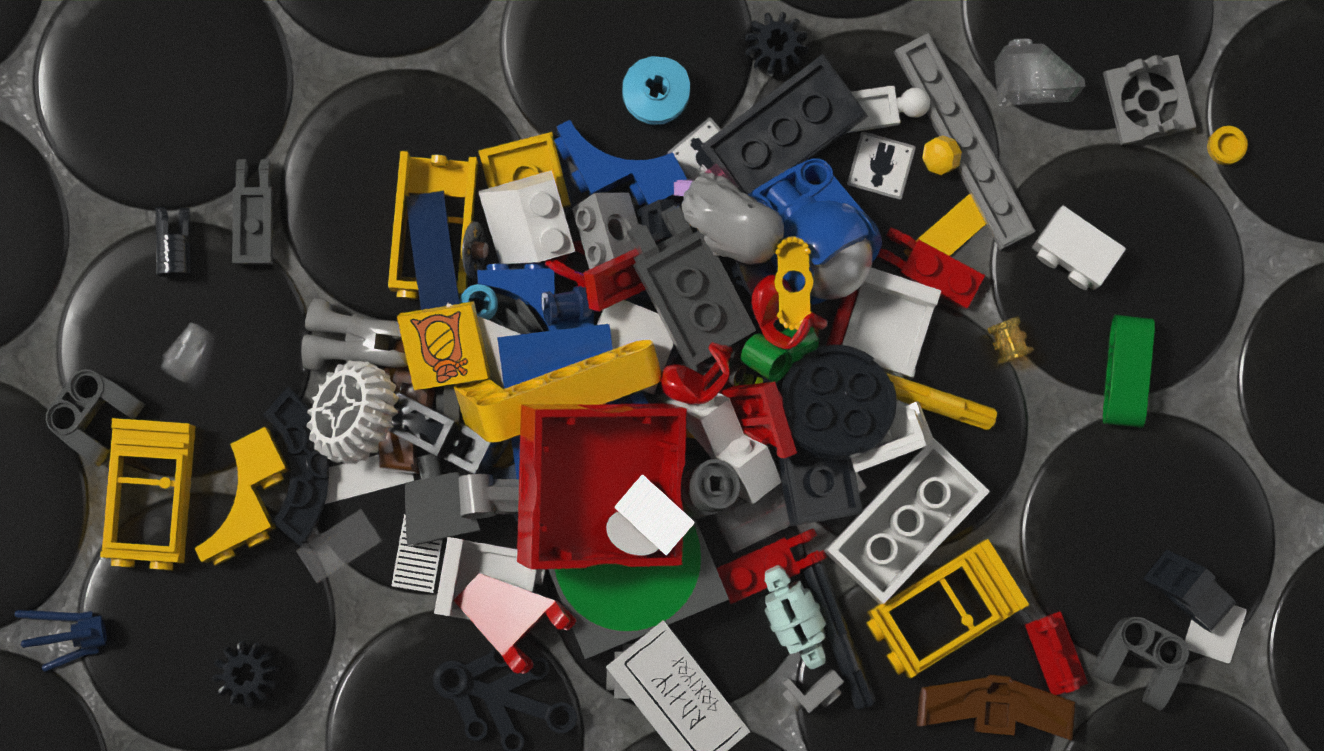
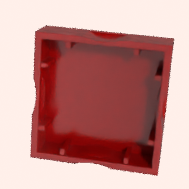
M522 404L517 562L531 570L587 568L598 564H620L628 567L682 565L683 537L667 555L660 549L649 555H632L620 550L611 542L606 526L609 518L618 512L615 508L617 503L642 474L684 512L681 500V478L685 466L687 408L674 404Z

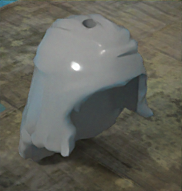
M703 173L695 181L691 182L689 189L684 193V201L681 204L684 219L693 228H698L700 234L704 235L706 245L710 247L713 256L729 257L750 265L766 262L775 254L777 245L783 240L784 224L780 214L765 204L758 202L753 197L741 192L725 177L715 176L714 173Z

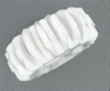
M351 360L346 365L338 364L335 373L327 372L326 382L318 384L319 392L317 396L311 397L314 400L313 408L308 410L307 413L312 417L306 427L311 430L309 440L314 442L315 450L337 463L356 464L359 460L367 461L370 452L378 453L379 443L387 441L386 433L389 428L394 427L391 424L392 417L398 413L394 408V404L398 401L399 397L394 394L396 384L391 382L390 375L376 365L369 362L364 363Z

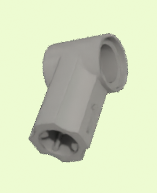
M470 474L459 477L460 517L481 519L495 516V514H518L519 479H493V476L489 474Z

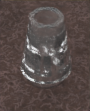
M189 323L188 327L161 357L164 360L160 367L161 370L183 382H188L191 376H196L210 333L196 324Z

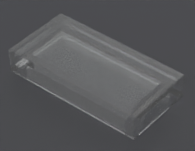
M360 509L296 552L316 583H320L383 541L364 511Z

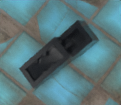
M394 391V394L399 397L398 401L394 404V408L398 413L392 417L391 424L394 427L389 428L388 431L473 474L490 473L503 443L487 442L467 425L398 391Z

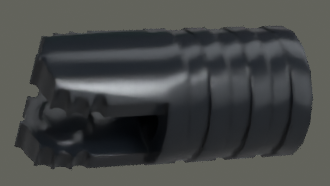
M156 207V276L165 278L188 277L191 275L190 209L180 208L177 215L178 234H168L167 209L165 207Z

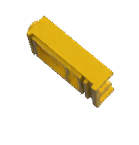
M400 151L388 280L390 291L397 292L396 298L419 300L417 279L402 277L408 220L406 196H410V194H424L444 190L445 197L465 198L464 217H448V222L463 224L457 281L460 298L467 289L468 276L463 266L462 245L465 231L469 224L473 222L479 165L477 157H469V161L465 162L448 160L443 155H432L431 159L410 157L408 152Z
M112 418L111 452L103 544L100 557L111 558V566L134 568L135 560L150 561L149 569L173 570V563H184L196 426L189 423ZM124 456L177 460L175 481L167 477H163L160 480L122 477ZM122 483L158 485L164 489H168L170 486L174 487L169 546L117 543Z
M984 539L896 593L884 604H879L867 611L871 620L866 622L875 639L878 642L884 639L892 651L886 656L897 674L900 675L904 672L907 677L912 678L1014 613L1022 610L1029 603L989 539ZM960 567L963 568L992 615L976 626L973 625V617L965 612L944 578ZM939 581L961 615L962 624L967 626L969 630L919 661L889 611Z

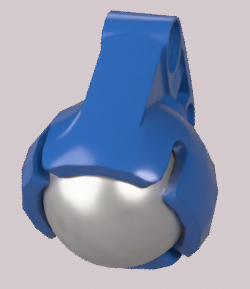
M821 159L806 160L789 168L748 194L780 214L784 224L783 239L796 236L808 243V248L811 250L809 254V270L812 272L814 280L810 292V304H819L826 300L845 297L856 291L864 283L869 275L872 262L876 259L881 249V236L877 225L865 214L834 177L833 170L826 161ZM809 181H817L821 184L813 185ZM775 253L770 259L777 273L778 258ZM789 271L783 277L789 282L793 292H798L805 286V277L799 271Z

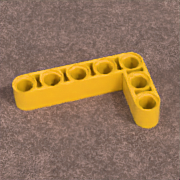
M639 340L502 389L488 378L471 383L455 384L454 390L464 423L485 441L500 442L520 435L522 404H605L659 383L662 372L653 341Z

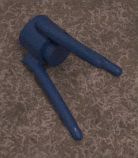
M17 610L14 613L17 618L78 622L71 624V632L21 641L23 648L72 640L74 647H82L42 665V670L45 672L83 656L99 653L98 647L107 645L102 615L94 617L93 611L68 613Z

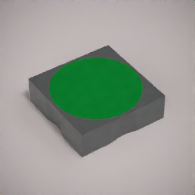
M692 519L695 523L683 535L682 565L628 567L620 564H598L587 568L548 569L563 606L576 618V623L572 628L585 659L645 635L662 620L669 625L729 600L696 520Z

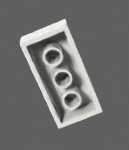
M934 439L933 442L922 447L824 552L876 602L884 604L990 491Z

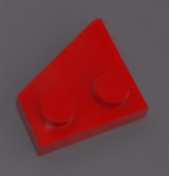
M775 382L731 386L720 391L722 395L730 398L744 434L764 445L770 443L777 448V456L780 458H787L797 453L782 406L783 398Z

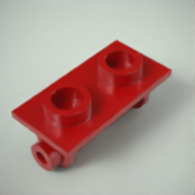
M1061 611L1024 624L1051 694L1069 693L1080 689V686L1088 684Z

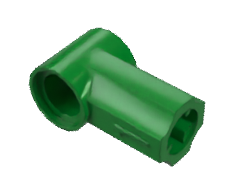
M810 327L807 336L801 343L791 349H783L769 343L763 334L758 333L753 335L744 345L741 361L771 382H778L785 377L792 363L818 348L819 338L816 336L814 328ZM789 328L781 331L782 334L791 338L797 332L796 329L790 330Z

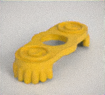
M796 236L783 239L777 245L775 251L778 258V271L774 281L775 288L779 293V312L777 317L780 319V323L790 330H798L803 319L812 313L810 311V292L814 282L812 272L809 270V254L811 250L808 248L807 242ZM789 271H799L805 277V286L798 292H790L783 286V277Z

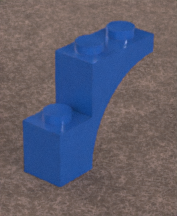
M571 120L556 126L559 137L554 140L555 145L563 160L569 157L572 160L576 171L572 172L571 175L581 194L585 191H588L590 196L594 193H606L632 179L634 184L630 185L629 188L639 206L643 204L648 205L661 199H676L680 197L674 195V182L686 180L687 178L673 152L648 160L621 159L606 154L588 143L575 129Z
M528 263L524 265V269H509L507 264H489L486 266V270H477L478 284L491 288L495 294L504 295L514 300L521 299L540 318L548 331L595 325L594 313L586 320H579L576 317L559 320L556 325H547L542 311L541 297L543 292L551 291L552 294H556V275L552 269L545 266V263Z

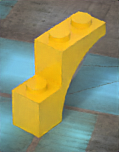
M266 427L230 444L237 463V493L225 522L208 540L195 547L201 562L208 563L212 561L214 566L219 565L235 556L234 549L246 543L249 548L255 547L270 539L268 532L276 529L256 487L261 485L263 490L279 484L284 481L282 474L290 471L271 430Z

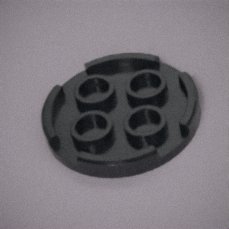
M827 345L818 347L792 364L790 370L785 375L780 394L783 398L782 406L792 438L801 447L823 458L844 460L866 454L885 438L895 418L897 399L893 382L890 381L880 365L873 360L874 357L854 347Z

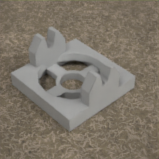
M1155 55L1146 60L1137 59L1128 63L1125 67L1108 70L1103 73L1121 146L1196 128L1179 55L1165 58ZM1148 72L1164 76L1172 83L1174 89L1161 92L1158 88L1153 87ZM1136 76L1139 86L1138 92L1134 98L1122 101L1125 85L1132 77ZM1151 91L1157 95L1159 105L1156 110L1145 111L1140 107L1138 98L1142 92ZM1177 101L1178 105L1174 116L1170 120L1161 123L1158 112L1163 108V105ZM1136 110L1140 115L1146 116L1148 126L1136 125L1125 113Z

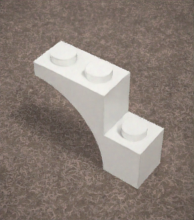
M664 392L656 397L658 404H674L687 408L686 429L701 444L711 459L725 461L734 468L739 477L740 491L738 496L754 504L781 483L768 446L744 435L730 398L718 393L707 403L688 404L676 401L668 397Z

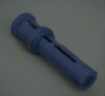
M576 286L573 288V291L552 294L551 291L542 293V311L548 326L556 325L559 320L576 317L579 320H586L588 317H591L593 312H599L589 309L586 287ZM646 290L625 299V301L636 305L652 302Z

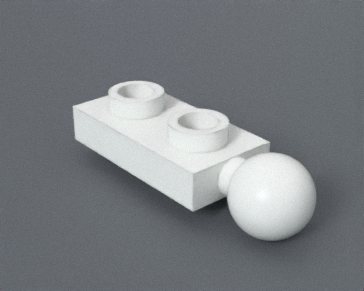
M894 86L853 91L851 93L869 117L847 133L897 126L900 124V112H904L912 118L921 117L930 108V97L921 88H910L898 98H896Z

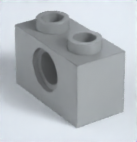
M594 193L572 208L589 269L635 249L626 232L639 225L629 193Z

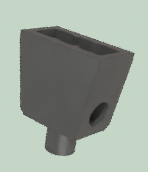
M434 454L418 457L417 462L421 479L405 483L407 545L415 546L448 539V537L453 538L481 532V525L478 519L460 517V473L443 474L441 459Z

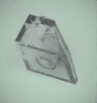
M1032 39L1010 41L1009 46H1004L994 62L998 106L1071 102L1085 87V79L1043 43L1032 44Z

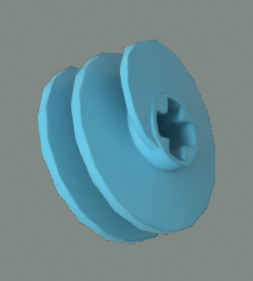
M651 56L641 59L629 68L623 80V101L629 113L637 120L650 125L666 124L676 119L686 108L690 97L688 74L677 61L666 57ZM655 83L662 84V92L665 93L664 95L659 93L657 98L650 96V88L648 87L654 88Z

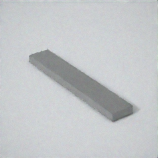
M929 33L896 49L894 54L912 87L923 89L930 97V108L927 111V115L937 134L956 140L962 152L960 165L956 169L999 249L1002 250L1033 234L1035 230Z

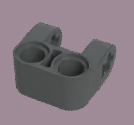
M83 369L76 372L55 398L46 412L45 421L48 428L69 447L100 467L109 456L111 450L85 431L90 422L106 401L133 420L136 419L146 404L105 376L92 370ZM94 378L98 383V390L93 397L85 398L81 392L82 385L86 380ZM71 409L74 412L75 421L70 428L62 429L59 425V416L63 411Z
M1123 618L1117 622L1105 641L1093 665L1091 675L1109 684L1119 671L1127 653L1144 660L1157 668L1144 692L1142 701L1161 711L1168 703L1179 682L1188 660V646L1179 636L1144 618ZM1132 623L1137 624L1142 631L1141 640L1135 645H1131L1125 638L1126 628ZM1167 641L1171 642L1176 648V656L1169 663L1162 660L1159 652L1162 644Z

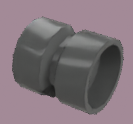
M719 459L707 460L682 473V506L684 513L691 519H703L715 512L721 511L733 504L739 495V477L734 468L725 461Z

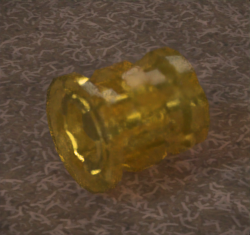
M1019 317L1011 318L987 329L989 334L995 337L996 342L993 343L995 350H1000L1002 355L998 359L999 364L1008 363L1034 351L1033 347L1026 346L1024 339L1027 336L1025 331H1020L1018 325L1021 323Z

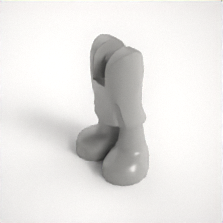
M314 298L305 319L306 330L311 332L346 334L345 341H339L316 335H304L301 352L302 363L305 369L318 370L323 367L326 360L331 359L346 360L347 362L349 360L369 362L392 368L408 366L405 353L396 350L388 351L390 337L398 340L402 339L398 321L367 319L358 314L353 316L343 315L334 312L330 302L325 299Z

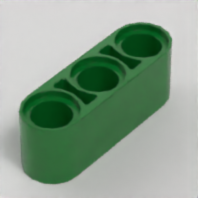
M1114 315L1103 402L1104 424L1143 428L1145 424L1154 343V319Z

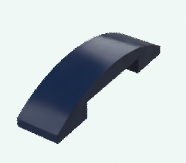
M444 190L406 196L421 310L447 306V303L452 305L460 304Z

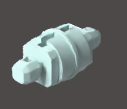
M780 565L765 571V582L771 593L765 597L767 607L764 611L771 623V630L775 632L780 644L787 647L790 654L801 651L800 656L810 669H815L825 664V652L822 644L819 642L825 639L824 627L826 622L820 612L819 604L815 602L808 588L804 589L801 581L789 584L790 578ZM787 598H788V600H789V602H790V605H791V607H792V609H793L792 611L790 610V608H789V606H788V604H787V602H786V600H785V599H787ZM798 624H800L805 634L804 636H802Z

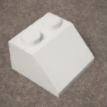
M552 170L478 191L500 264L541 262L575 252Z

